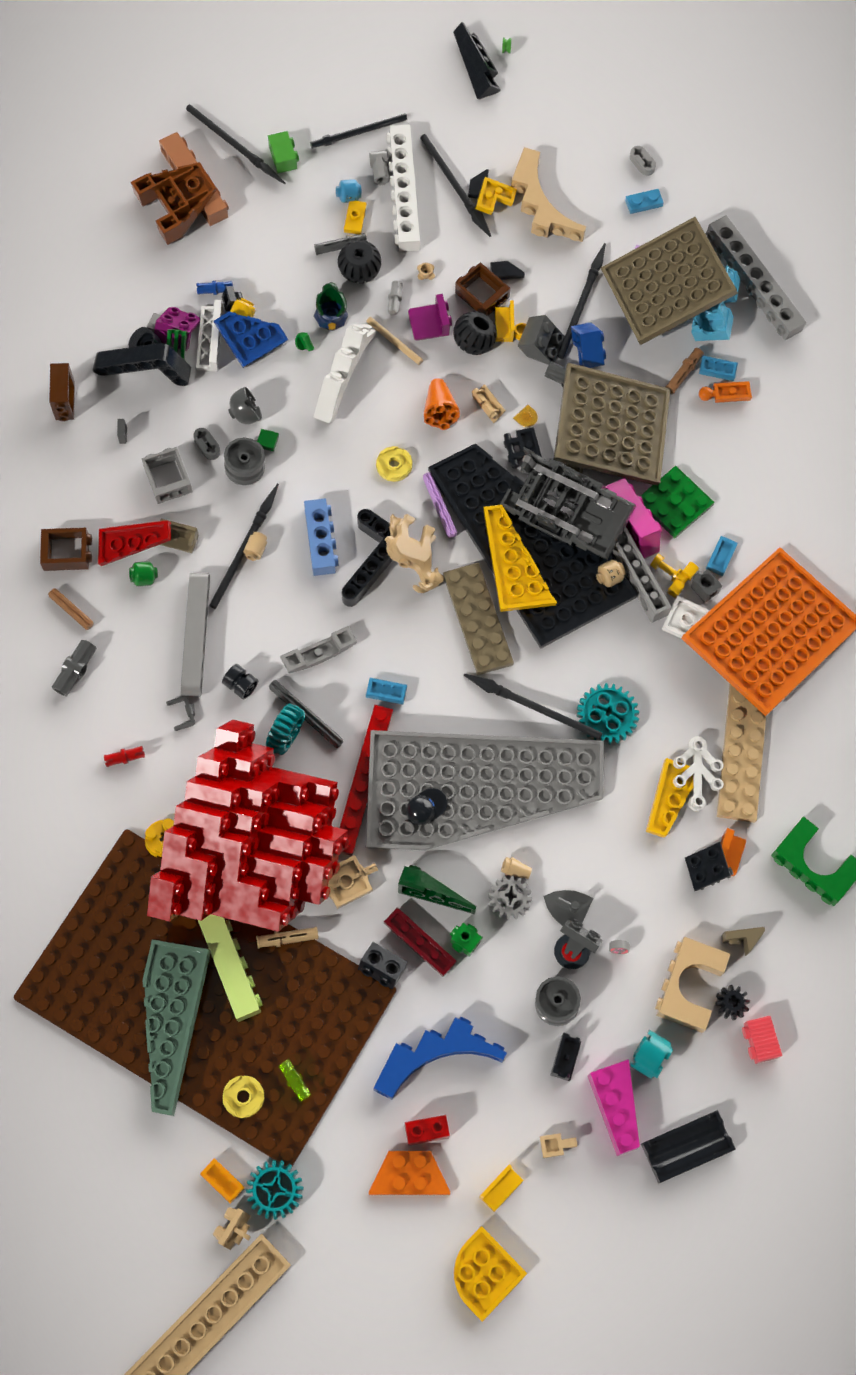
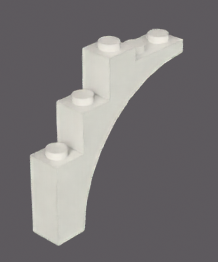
M353 324L347 327L342 347L335 353L331 371L324 377L314 418L327 423H331L336 419L352 372L366 346L375 337L377 330L372 329L370 325Z

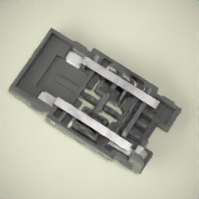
M524 447L523 452L526 455L522 459L523 464L520 471L529 476L519 494L508 489L500 505H503L506 512L518 515L520 521L564 543H568L572 547L576 544L577 547L585 551L589 550L608 560L636 505L617 496V493L609 489L605 490V486L602 483L552 459L547 462L545 458L536 455L535 452ZM556 488V494L559 497V499L554 496L548 495V491L550 490L553 492ZM547 498L555 501V506L548 505L544 502V499ZM565 501H568L574 505L579 504L578 508H575L574 506L566 503ZM563 506L570 508L575 513L569 517L567 513L561 511V508Z

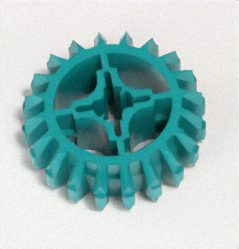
M290 703L280 711L266 738V746L274 748L273 753L283 755L288 751L303 726L305 711L297 705Z
M272 1160V1167H269V1164L264 1162L266 1169L262 1170L260 1166H257L256 1169L260 1173L258 1175L253 1172L250 1174L255 1178V1181H247L248 1185L253 1186L252 1189H246V1193H253V1196L247 1200L248 1202L255 1200L256 1203L251 1208L254 1210L259 1206L260 1209L257 1213L259 1216L266 1211V1219H269L270 1213H273L274 1220H277L279 1212H281L282 1218H285L286 1214L284 1211L286 1209L292 1214L294 1211L290 1206L292 1204L295 1207L299 1206L295 1198H303L301 1194H297V1191L304 1190L303 1186H297V1183L302 1182V1178L294 1179L298 1171L295 1170L290 1173L292 1169L291 1164L284 1169V1161L280 1162L279 1167H276V1160ZM276 1172V1176L271 1183L260 1182L265 1175ZM283 1174L291 1180L292 1191L282 1187ZM277 1183L279 1185L278 1188H281V1191L285 1193L276 1192L275 1196L270 1195L272 1192L264 1187H274ZM258 1189L268 1193L267 1206L263 1205L259 1200ZM281 1196L290 1197L283 1206L273 1208L277 1198Z

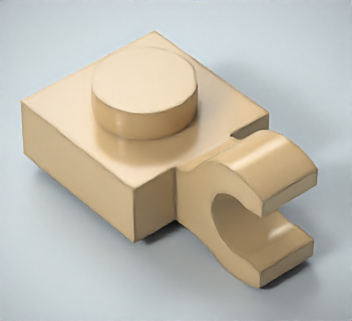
M561 1133L540 1136L543 1158L564 1155L563 1149L577 1147L576 1137L562 1140Z

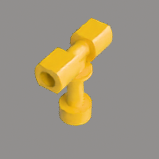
M657 554L650 566L655 570L660 568L673 577L671 579L673 583L668 588L667 593L677 598L683 591L684 584L688 580L691 581L698 572L699 567L693 562H689L684 570L679 569L676 571L664 562L665 558L662 555Z

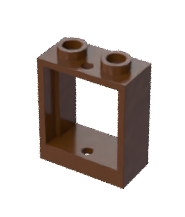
M481 262L476 266H472L468 273L463 277H459L455 283V293L475 311L484 313L485 316L493 313L495 307L501 306L510 297L511 288ZM479 277L496 291L484 303L480 302L466 289Z
M69 363L50 364L49 403L54 417L59 421L74 420L75 381Z
M87 528L41 529L40 564L43 571L89 569V563L92 562V552L89 551V545H92V534L88 533ZM81 538V558L51 559L52 539Z

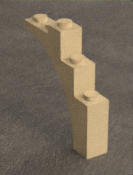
M524 147L512 178L511 187L517 189L516 193L525 194L522 200L521 212L535 216L532 222L531 233L548 238L550 232L557 236H564L574 241L583 242L586 226L568 219L548 201L538 179L537 168L540 152Z

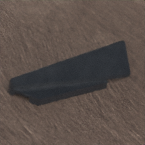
M461 22L453 33L477 99L499 93L501 89L493 79L498 74V71L475 33L470 34L465 24Z

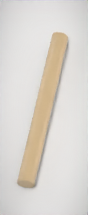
M372 317L367 319L366 322L415 363L420 365L423 362L421 357Z

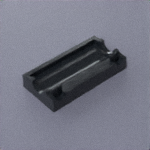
M718 1110L641 1144L658 1184L736 1150L731 1137L725 1130L724 1121Z

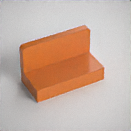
M727 828L723 833L721 846L728 868L731 867L733 871L731 876H735L746 840L734 836L735 830Z

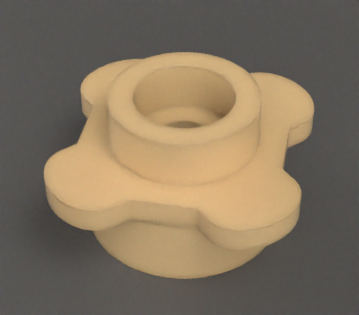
M422 263L417 266L419 280H433L435 278L433 273L434 265Z

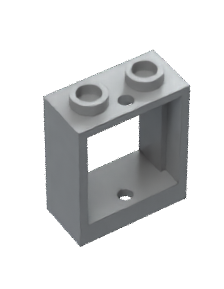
M177 447L167 448L162 452L149 454L141 458L157 504L193 492ZM176 461L183 480L157 488L150 469Z

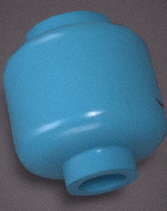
M355 179L341 180L339 186H336V197H339L342 203L358 201L361 198V184H358Z

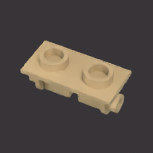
M485 384L479 390L475 388L472 391V397L493 423L506 411Z

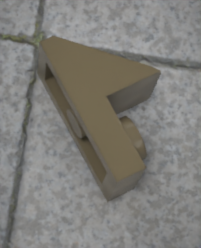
M765 927L725 931L721 935L722 942L733 946L741 944L742 941L745 956H747L765 932Z

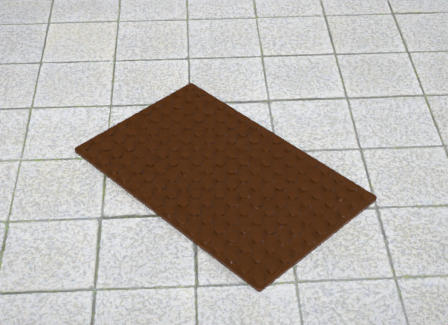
M126 829L14 994V1000L151 1084V1072H149L148 1065L150 1064V1058L147 1051L145 1022L147 1020L146 1007L144 1006L145 988L143 987V976L152 940L204 949L209 948L198 920L178 915L169 922L147 916L151 876L160 871L162 857L151 855L146 849L145 839ZM229 919L233 931L230 932L233 939L237 938L241 949L237 951L240 958L243 956L248 966L245 969L247 976H252L255 987L252 988L255 995L259 994L263 1006H260L261 1013L238 1022L210 954L178 1101L277 1162L284 1161L285 1167L289 1164L293 1167L396 993V987L392 990L389 987L382 986L372 977L365 976L358 970L359 965L315 939L282 944L281 947L269 946L258 949L256 936L274 934V931ZM288 924L279 933L298 929ZM237 1076L255 1078L264 1090L262 1108L250 1118L241 1119L234 1117L226 1110L223 1104L224 1088L231 1079ZM241 1091L238 1094V1101L241 1103L248 1101L249 1093Z

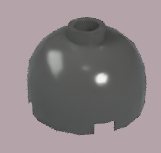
M247 387L237 390L231 396L229 402L230 409L228 411L232 419L236 418L238 422L243 424H252L262 419V414L259 406L256 407L255 397Z

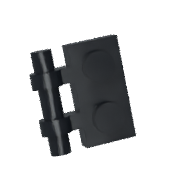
M534 427L516 430L515 438H511L510 433L503 435L505 440L503 443L509 454L507 458L512 468H518V460H522L526 455L523 452L524 447L542 457ZM519 445L520 452H515L514 446Z

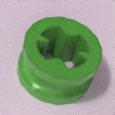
M503 37L502 53L505 51L511 53V38L507 40Z

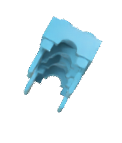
M726 266L725 270L738 292L740 285L739 275L737 271ZM738 294L692 318L691 332L695 341L730 340L734 316L731 309L727 308L725 304L737 302Z

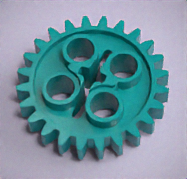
M605 683L604 688H601L598 684L596 690L592 687L590 688V694L584 693V698H580L579 701L582 705L577 707V710L581 711L576 715V717L581 718L578 722L602 732L600 741L607 740L609 745H611L612 740H615L618 744L620 738L624 741L626 740V734L632 735V730H635L637 727L635 723L639 721V718L636 717L639 715V710H634L638 706V703H632L634 696L627 697L629 691L623 693L622 686L617 690L615 689V684L608 688V684ZM599 699L607 700L608 704H601ZM621 707L625 712L619 713L616 708ZM597 715L600 720L595 721L590 716ZM613 723L617 728L611 729L608 724Z

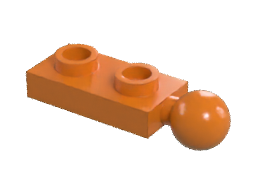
M750 382L714 383L713 390L707 386L702 387L699 390V398L703 401H708L714 397L715 403L751 401Z

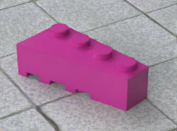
M623 478L605 486V490L609 489L617 493V496L636 505L626 524V528L643 558L660 552L661 525L659 522H655L651 511L644 506L642 498L636 495L633 485Z

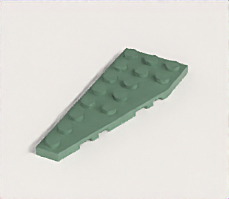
M152 940L143 976V987L145 988L144 1006L146 1007L147 1015L145 1022L147 1051L150 1058V1064L148 1065L149 1072H151L150 1094L152 1112L170 1116L175 1114L211 954L209 949Z

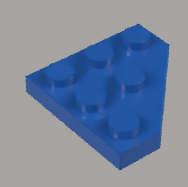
M230 311L214 320V324L243 368L288 341L285 333L279 324L268 323L261 321V319L245 317Z

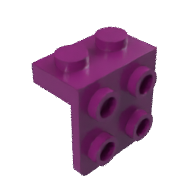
M443 294L436 295L435 305L410 308L408 310L413 337L416 341L449 336L452 318L451 315L448 316L447 314L449 306L448 301L444 300Z
M169 307L156 320L154 333L160 338L161 343L167 344L168 329L187 331L185 350L187 351L189 349L191 332L199 325L200 317L194 313L181 311L176 307ZM172 333V347H174V335H175V334H173V333ZM179 334L178 349H181V334Z

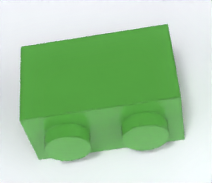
M288 131L268 135V145L277 174L297 169L299 156L298 152L293 149L295 148L293 137H289Z

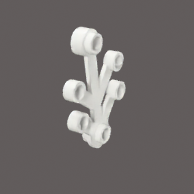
M695 736L689 740L688 750L673 760L674 767L681 769L686 765V761L693 756V764L681 775H677L673 779V784L675 787L681 788L686 784V780L693 775V796L689 799L688 806L693 811H700L706 804L702 796V776L714 791H719L724 786L723 781L715 778L702 764V757L710 764L713 772L722 770L723 762L718 759L715 760L707 751V743L702 737ZM696 743H699L701 748H697ZM678 759L682 761V765L677 763ZM714 763L719 765V769L715 768ZM677 778L682 780V784L677 782ZM714 782L719 783V788L714 785ZM696 799L700 800L701 805L696 803Z

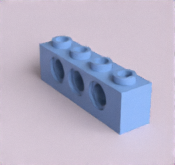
M326 498L304 501L313 576L335 574V567L339 566L338 556L333 553V550L336 549L335 538L331 539V533H334L333 521L329 522L328 517L332 516L331 505H327ZM318 518L323 519V521L317 522L315 520ZM319 535H325V536H326V537L323 538V539H319V538H318ZM321 552H327V553H328V554L325 555V556L320 555Z

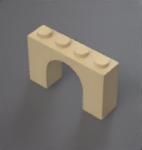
M684 937L681 942L677 941L674 952L677 954L675 960L671 959L667 970L670 972V975L663 982L661 990L664 991L662 998L659 997L655 1009L658 1012L656 1016L703 1033L706 1031L712 1011L693 1004L683 997L679 989V977L683 971L689 968H699L722 976L725 973L730 953Z

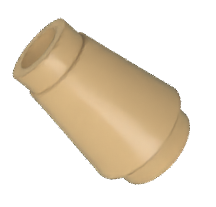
M506 857L501 868V872L505 873V876L529 879L532 871L531 867L513 857Z

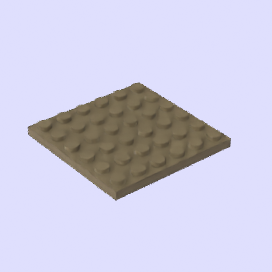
M696 217L687 220L601 267L640 345L738 294L736 287Z
M568 363L565 371L553 460L658 486L661 481L670 389Z

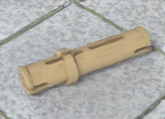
M317 926L280 933L274 931V934L256 936L258 949L269 946L281 947L282 944L317 940Z

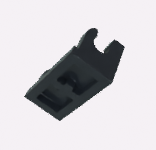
M567 1033L562 1034L551 1070V1076L570 1082L581 1045L580 1038H572Z

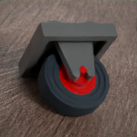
M568 919L560 930L564 935L556 941L554 955L562 967L578 969L588 961L590 951L595 953L603 940L600 939L601 936L593 930L588 931L583 928V924L580 921Z

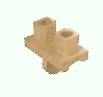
M229 1207L224 1214V1218L230 1221L226 1229L219 1225L215 1229L213 1236L219 1240L218 1243L231 1250L235 1243L238 1245L241 1243L243 1237L247 1240L251 1238V1236L246 1234L250 1227L247 1222L251 1215L240 1208L234 1209Z

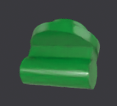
M298 333L295 338L297 349L314 350L308 333Z

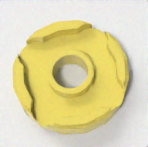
M396 446L387 447L377 457V472L387 481H401L408 477L412 470L411 455L405 449L402 450ZM391 461H397L399 465L397 467H392L389 465V463Z
M237 1076L231 1079L225 1086L223 1104L226 1110L234 1117L241 1119L250 1118L262 1108L264 1090L255 1078ZM241 1091L249 1093L247 1102L241 1103L238 1101V1094Z

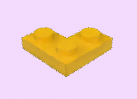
M485 177L475 209L492 215L496 201L512 206L517 189Z

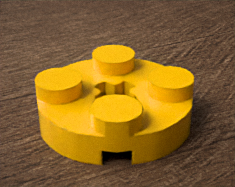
M166 818L156 821L146 829L145 846L151 855L162 857L163 841H160V839L164 836V831L174 826L172 819Z

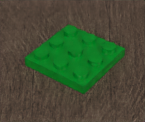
M674 466L661 478L658 486L652 485L640 495L644 506L651 511L653 518L674 538H677L715 503L677 466Z

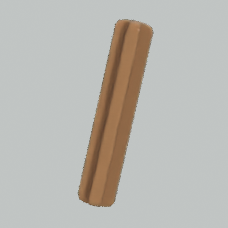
M53 588L48 593L49 597L83 628L89 630L93 626V621L56 588Z

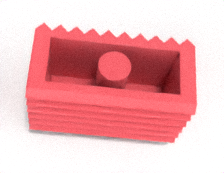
M771 1016L749 1020L744 1023L742 1033L744 1038L749 1041L748 1053L751 1060L754 1059L755 1064L778 1059L782 1056Z

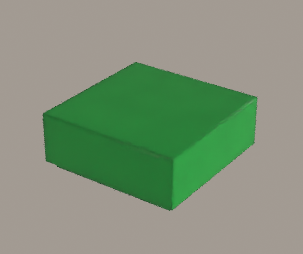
M261 429L257 442H259L263 449L274 452L279 433Z

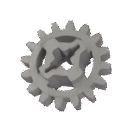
M503 876V882L497 879V887L491 886V890L494 893H489L488 896L493 899L489 902V905H495L493 912L499 911L500 918L505 914L507 920L510 919L511 915L517 919L518 913L524 916V909L529 910L530 905L527 903L532 902V898L528 897L531 894V890H526L528 884L524 883L522 885L521 878L515 881L514 876H511L510 880ZM508 886L506 890L498 892L502 887ZM515 887H517L522 893H519L515 889ZM510 890H511V895H512L513 900L511 901V904L509 905L508 894L510 893ZM498 902H502L505 909ZM522 903L519 908L513 910L515 905Z

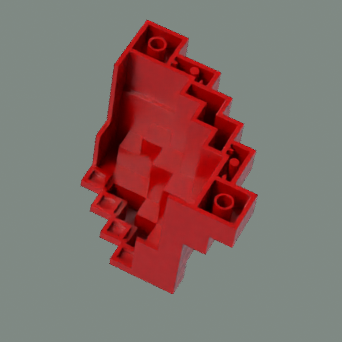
M231 720L216 729L215 747L197 757L196 775L186 782L185 801L175 807L174 826L164 831L161 869L151 876L147 916L170 922L178 915L202 921L212 914L279 932L291 920L295 919L299 913L303 912L305 902L320 905L329 897V880L339 871L338 855L347 849L349 845L348 830L332 826L336 815L335 801L339 795V790L337 789L338 782L272 767L275 762L274 748L252 743L256 735L254 724Z

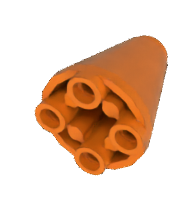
M436 378L429 385L424 408V422L441 430H447L450 428V425L458 420L460 411L447 384L443 379Z

